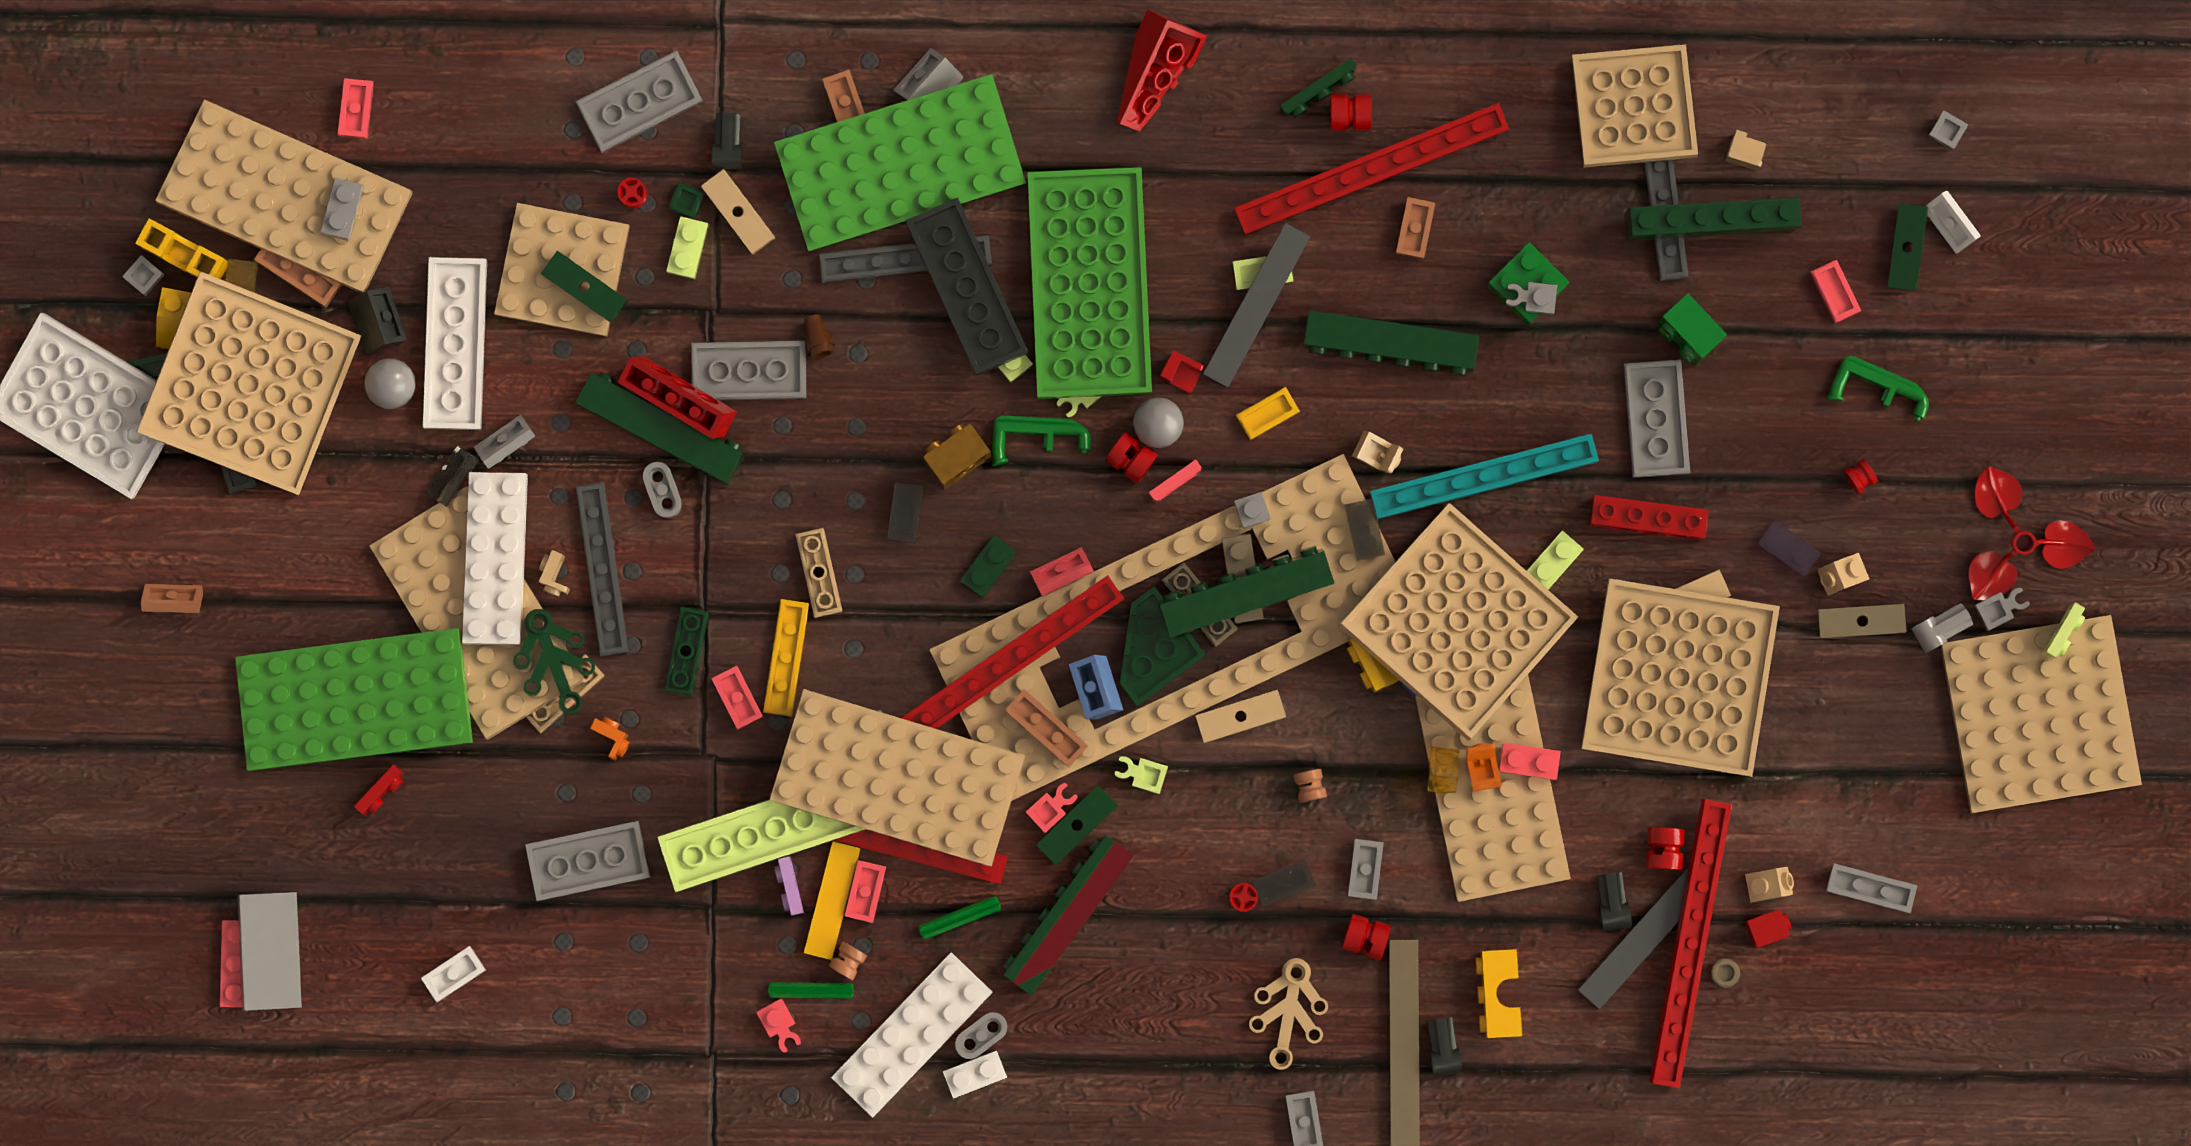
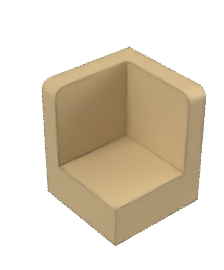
M1736 130L1725 161L1758 171L1762 164L1761 160L1766 144L1746 137V132Z

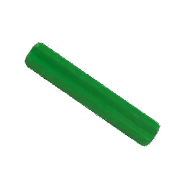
M996 896L936 918L919 926L920 934L923 939H928L1000 911V902Z
M771 982L768 986V995L770 998L851 999L854 995V986L852 983Z

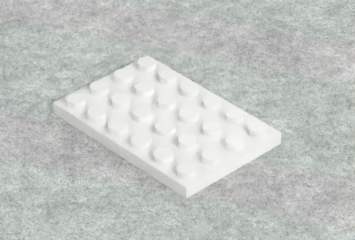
M40 313L0 384V421L130 499L135 498L165 445L163 442L136 432L156 379L47 314Z

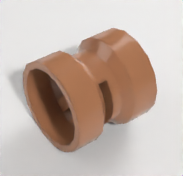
M1321 769L1293 775L1295 784L1299 786L1300 790L1298 793L1299 803L1327 797L1326 789L1321 784V779L1323 778Z
M843 941L839 947L840 953L836 958L832 959L829 967L853 980L857 974L856 969L858 965L864 963L868 955Z

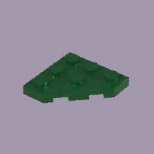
M1155 586L1132 602L1120 685L1137 707L1206 656L1189 632L1170 638L1159 602L1164 599Z

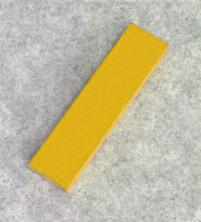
M780 600L763 713L792 717L809 603Z
M832 841L804 953L829 960L833 959L861 848Z

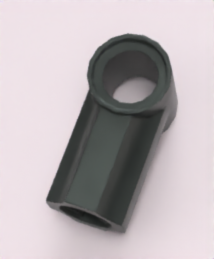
M731 112L716 113L715 144L712 146V169H742L740 114Z
M1622 872L1597 875L1601 903L1599 905V916L1602 931L1631 928V913L1629 903L1626 902Z
M1452 1017L1428 1020V1032L1432 1049L1430 1051V1061L1433 1077L1462 1073L1459 1047H1456Z

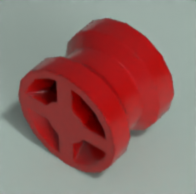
M626 178L619 184L617 190L620 201L627 208H640L647 200V190L642 181L637 178Z
M1864 459L1858 461L1857 466L1853 469L1847 468L1843 471L1847 482L1858 495L1864 492L1866 486H1873L1878 483L1874 471Z
M1240 883L1231 890L1229 901L1235 910L1247 912L1256 906L1258 893L1252 885Z

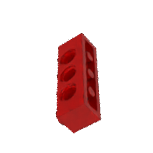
M645 356L630 357L618 380L619 384L711 439L724 437L737 413L734 409Z
M1594 495L1591 500L1588 526L1702 541L1706 537L1709 510Z

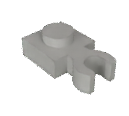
M1528 282L1527 290H1523L1517 284H1509L1507 286V290L1515 291L1518 298L1516 300H1506L1505 305L1516 307L1520 303L1526 304L1525 312L1554 315L1557 285Z
M2022 588L2012 590L2007 599L2000 592L1974 605L1987 631L2013 619L2012 609L2022 610L2029 606V601L2023 604H2018L2015 601L2016 594L2022 592Z

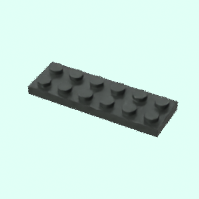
M958 197L906 220L909 231L975 375L979 376L1028 354L1025 343Z

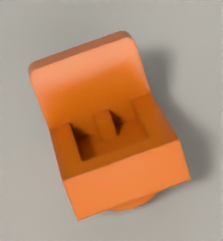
M605 716L602 721L595 718L590 729L616 741L608 757L616 760L618 756L623 757L630 744L626 740L628 734L617 729L619 723Z
M1481 743L1467 748L1466 763L1473 792L1501 787L1494 744L1486 745Z

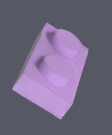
M791 857L778 859L779 865L774 867L778 883L784 882L786 893L781 894L785 911L790 910L792 916L802 914L804 910Z

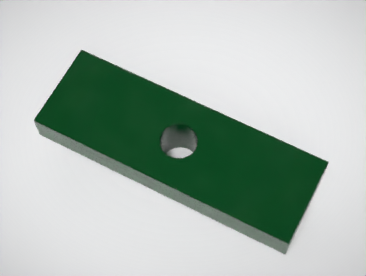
M1348 59L1281 104L1280 111L1284 117L1288 118L1291 115L1294 118L1299 117L1308 110L1307 104L1315 99L1319 103L1331 95L1330 89L1339 83L1343 87L1355 78L1353 73H1355L1357 67L1353 59Z
M1899 203L1888 289L1917 292L1928 206ZM1906 245H1913V250L1911 252H1904V247Z
M558 250L541 272L542 276L611 324L628 301L621 294ZM583 283L590 285L589 290L586 292L580 291V286Z
M686 607L680 608L664 688L665 692L693 697L709 612ZM686 646L692 650L691 654L687 657L681 653L682 649Z
M1097 785L1036 844L1037 847L1057 865L1118 805ZM1075 820H1080L1083 824L1082 829L1079 831L1072 829L1071 825Z

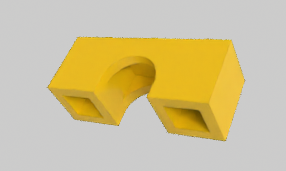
M148 219L135 243L140 248L196 278L201 271L221 279L229 265V262L221 256L188 241L151 219Z
M1517 949L1481 951L1480 957L1475 958L1476 974L1482 975V986H1477L1478 1004H1483L1484 1015H1479L1480 1033L1485 1032V1038L1522 1036L1520 1007H1505L1498 1001L1496 995L1497 987L1502 981L1518 978Z

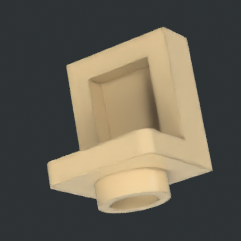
M1364 431L1352 456L1378 471L1391 474L1401 461L1403 448L1391 444L1369 431Z
M552 550L550 556L545 554L540 564L539 570L543 571L539 582L545 585L544 591L559 597L561 592L568 594L570 589L555 582L565 556Z
M1859 553L1818 569L1821 583L1827 595L1869 580Z
M1788 867L1745 874L1750 902L1793 895L1794 880Z

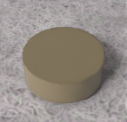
M1731 959L1717 960L1710 970L1711 979L1720 987H1731L1739 980V966Z

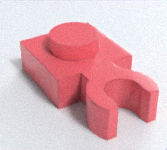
M1066 783L1061 784L1057 788L1056 796L1053 799L1046 793L1026 811L1044 833L1066 815L1061 807L1073 804L1077 800L1078 796L1076 794L1070 799L1062 797V791L1068 786Z
M782 998L756 1012L769 1037L771 1038L778 1034L780 1037L779 1047L784 1053L788 1051L785 1046L787 1038H793L797 1045L801 1044L800 1037L789 1029V1027L796 1023Z

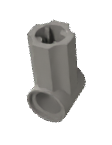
M1960 603L1946 610L1941 615L1935 618L1933 616L1911 629L1923 651L1927 653L1947 642L1948 638L1973 625L1967 609Z

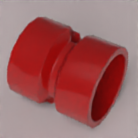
M1347 94L1330 95L1331 131H1347L1349 126H1352L1355 131H1371V94H1354L1352 98H1349Z
M1126 431L1112 448L1105 462L1116 470L1123 469L1124 476L1138 484L1159 455L1147 446L1140 447L1139 440ZM1128 453L1134 457L1130 460L1126 455Z
M1648 827L1647 844L1651 846V849L1646 852L1645 868L1683 870L1684 854L1680 852V848L1684 846L1685 830Z
M1352 914L1342 949L1354 953L1362 950L1366 957L1381 961L1391 925L1378 921L1371 924L1368 918Z

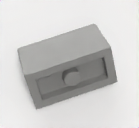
M930 48L895 87L894 91L906 101L957 85L963 79V76L944 56Z

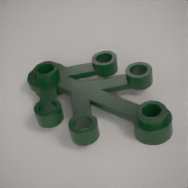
M534 609L525 617L524 627L528 634L520 652L514 656L513 664L519 670L528 668L531 663L529 655L537 640H539L543 651L531 678L524 684V692L531 697L539 694L541 691V681L549 665L561 696L558 702L559 709L566 715H574L581 709L582 699L578 693L571 691L560 662L578 669L579 673L583 676H589L594 672L595 663L590 658H581L554 646L550 635L567 641L568 646L572 649L581 648L585 638L579 631L572 632L554 624L551 615L547 611ZM535 619L543 621L544 626L541 629L533 626ZM573 635L581 638L579 645L571 643L570 638ZM525 656L527 664L524 666L519 665L516 661L517 657ZM583 662L591 664L592 669L589 672H584L581 669ZM528 683H536L538 690L533 693L528 691ZM565 700H574L575 707L573 709L566 708Z

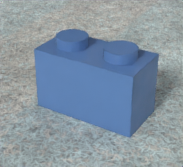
M1092 655L1069 664L1086 719H1101L1123 710L1106 656Z

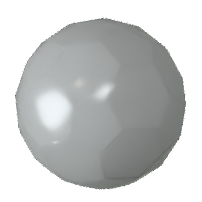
M395 358L382 359L374 363L365 375L366 394L375 405L384 409L401 407L414 394L415 376L412 370L404 362Z
M1155 397L1146 400L1138 407L1133 419L1134 432L1139 440L1147 446L1154 448L1167 447L1176 442L1182 434L1184 426L1181 410L1174 402L1167 398Z

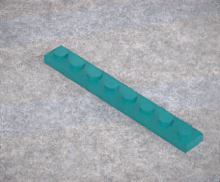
M1592 434L1376 489L1370 491V495L1378 520L1599 462Z

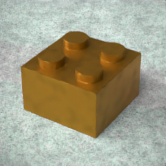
M963 423L949 432V439L943 443L937 440L925 449L924 461L944 490L991 458L990 450L971 424H968L966 427Z

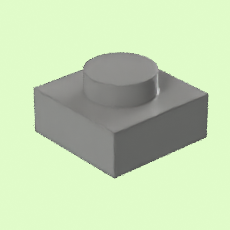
M1943 111L1928 137L1953 151L1968 124Z
M141 255L122 277L146 296L164 274Z
M1262 492L1234 501L1243 529L1271 520Z

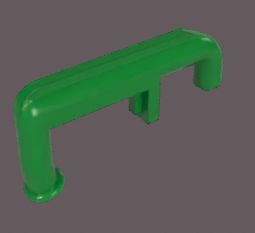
M1847 356L1841 361L1832 382L1829 396H1827L1828 401L1842 402L1844 400L1842 397L1843 389L1851 374L1885 389L1881 398L1883 402L1882 407L1884 408L1889 407L1894 393L1916 401L1917 404L1912 415L1916 421L1924 420L1928 411L1929 401L1924 391L1916 383L1855 356Z
M1000 416L996 418L993 424L992 466H999L1008 462V459L1005 458V433L1044 435L1043 448H1047L1048 453L1053 452V435L1078 436V450H1081L1082 454H1086L1091 449V438L1087 428L1072 419Z

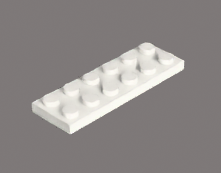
M429 257L424 429L481 430L487 259Z
M469 472L463 644L521 645L528 475L526 473Z
M951 952L831 1078L869 1115L874 1117L993 992Z

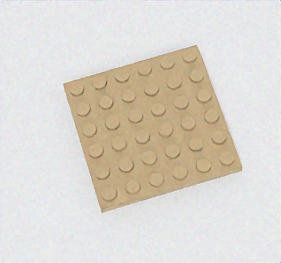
M200 271L136 432L299 495L361 335Z
M1449 503L1342 621L1339 627L1469 741L1578 616Z
M1609 578L1581 749L1752 777L1780 606Z
M2111 615L2084 619L2078 631L2072 630L2067 640L2071 643L2063 656L2058 655L2054 659L2048 658L2042 652L2059 624L1946 642L1940 645L1970 813L2142 785Z

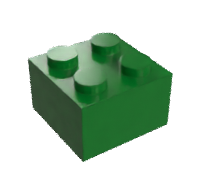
M1529 242L1488 283L1487 288L1505 304L1506 300H1516L1518 298L1515 291L1507 290L1509 284H1517L1523 290H1527L1528 282L1557 285V297L1570 282ZM1520 303L1516 307L1507 306L1526 326L1539 315V313L1525 312L1526 304Z
M1689 293L1657 323L1661 327L1658 330L1668 342L1673 340L1680 347L1678 350L1679 354L1688 363L1693 361L1696 365L1727 336Z

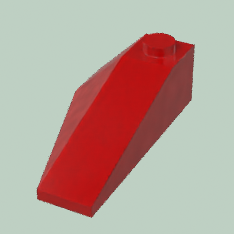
M1148 9L1135 37L1117 123L1141 131L1161 106V98L1169 88L1173 90L1179 83L1176 79L1185 68L1190 69L1196 62L1207 35Z

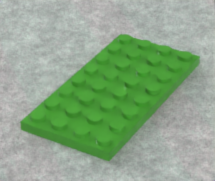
M992 74L774 142L808 251L904 222L957 197L960 203H964L1026 183Z
M1142 167L1028 172L1037 398L1152 394Z
M459 628L235 657L247 771L473 743L461 629Z

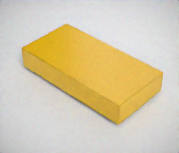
M1284 387L1240 412L1236 417L1249 440H1252L1298 414L1300 411L1287 388Z

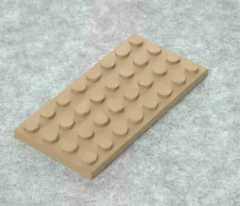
M204 100L155 201L166 208L257 248L264 249L273 255L289 260L298 266L330 278L355 291L364 293L412 196V190ZM335 178L364 186L350 241L321 234Z
M468 486L370 545L371 550L422 633L459 628L461 629V638H463ZM525 579L523 587L521 645H466L462 643L469 712L487 740L560 696L549 665L541 681V691L539 694L531 697L524 692V684L531 678L543 651L539 640H537L529 655L531 663L528 668L519 670L513 664V658L520 652L528 634L524 627L526 615L534 609H543ZM535 619L533 626L541 629L544 623L541 619ZM550 635L554 646L569 652L561 639ZM525 656L517 657L516 661L519 665L524 666L527 664ZM560 662L570 688L586 680L579 673L578 669ZM530 682L527 685V689L533 693L538 690V686L536 683Z
M1527 675L1469 741L1424 701L1415 696L1457 902L1571 879L1550 779L1499 772L1501 787L1473 792L1467 768L1466 749L1476 744H1494L1498 770L1503 743L1543 748L1529 676Z
M803 689L770 800L991 867L1025 756Z

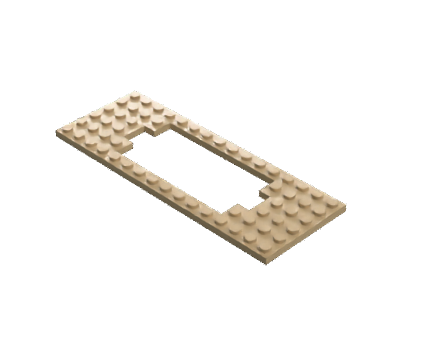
M1344 454L1262 492L1271 520L1243 529L1236 506L1234 505L930 649L946 685H949L1107 575H1109L1121 592L1222 544L1223 537L1241 535L1250 530H1253L1267 560L1285 551H1288L1291 558L1301 555L1300 550L1316 546L1317 550L1322 548L1325 551L1335 584L1287 600L1301 630L1300 633L1095 730L1090 719L1085 718L1080 699L1061 708L1058 707L1040 667L1060 658L1056 647L961 711L960 715L972 740L1025 756L1011 801L1339 647L1352 639L1339 625L1396 562ZM1023 689L1088 745V748L1070 768L1005 711Z

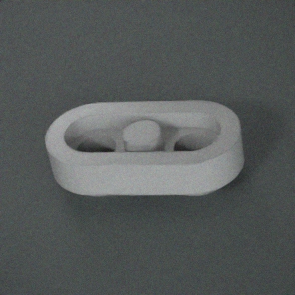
M653 462L649 464L643 472V480L652 506L659 516L672 518L680 512L682 507V500L672 472L664 463ZM656 472L663 474L661 482L653 481V475ZM665 499L673 501V506L670 509L663 508L662 503Z
M988 1013L961 1032L955 1042L958 1054L966 1059L976 1058L1002 1039L1007 1032L1005 1018L998 1013ZM991 1021L998 1023L999 1028L995 1033L990 1032L987 1028ZM967 1039L975 1041L974 1049L968 1050L965 1048L964 1043Z

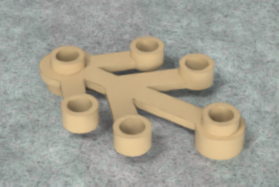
M1299 958L1287 961L1283 966L1281 977L1266 987L1258 988L1254 993L1255 1001L1263 1005L1271 1000L1273 994L1288 986L1285 999L1262 1015L1252 1017L1249 1021L1251 1031L1260 1033L1265 1030L1267 1024L1283 1014L1278 1044L1269 1056L1271 1065L1279 1070L1288 1068L1293 1060L1292 1053L1288 1048L1294 1016L1306 1032V1039L1310 1043H1319L1323 1038L1322 1030L1314 1025L1297 1000L1299 988L1311 1002V1010L1314 1014H1325L1328 1010V1003L1325 999L1320 998L1309 982L1311 976L1309 965ZM1292 968H1300L1302 975L1299 978H1293L1291 976ZM1261 990H1265L1268 993V999L1264 1002L1257 998V994ZM1322 1001L1325 1004V1009L1322 1012H1317L1314 1009L1315 1002ZM1254 1019L1262 1020L1263 1027L1260 1030L1253 1028L1252 1022ZM1312 1029H1316L1320 1033V1037L1315 1041L1309 1038V1032ZM1279 1052L1286 1055V1061L1282 1064L1277 1063L1275 1060V1056Z

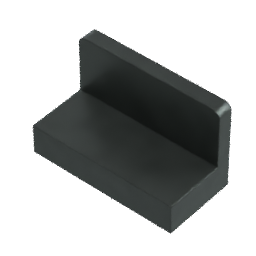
M389 287L368 290L348 301L358 334L361 335L360 340L365 354H372L383 347L407 341Z

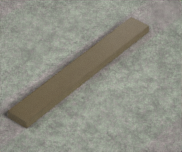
M1389 940L1390 1146H1420L1418 940Z

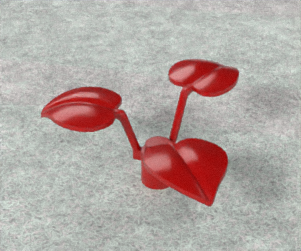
M1990 466L1982 471L1976 482L1975 503L1978 510L1988 518H1995L2001 513L2014 530L2010 538L2012 551L2004 555L2002 559L1999 554L1993 551L1979 553L1973 558L1968 571L1973 599L1986 600L2000 592L2002 594L2008 592L2016 582L2017 569L2006 561L2018 553L2023 555L2030 554L2040 544H2045L2042 549L2045 561L2059 569L2072 567L2095 551V546L2089 536L2081 528L2068 521L2059 520L2049 523L2045 528V539L2036 540L2030 532L2020 530L2007 510H2013L2020 504L2023 495L2021 485L2012 475Z

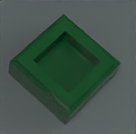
M679 182L668 209L695 220L706 194Z

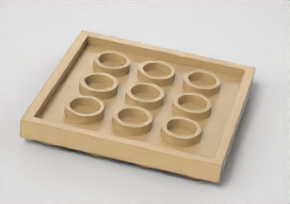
M1686 44L1572 55L1584 168L1694 158L1698 156Z
M517 203L494 314L496 316L607 337L610 322L542 276L541 272L558 250L617 291L630 226L628 224ZM583 283L580 286V291H588L590 285Z

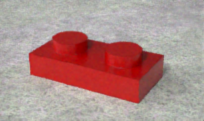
M393 764L354 807L362 815H367L369 812L373 815L383 805L384 802L381 799L387 792L394 793L404 781L401 778L405 773L397 765Z

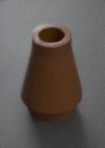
M816 314L806 317L804 323L807 353L811 354L812 359H821L833 354V346L835 344L824 326L821 316Z

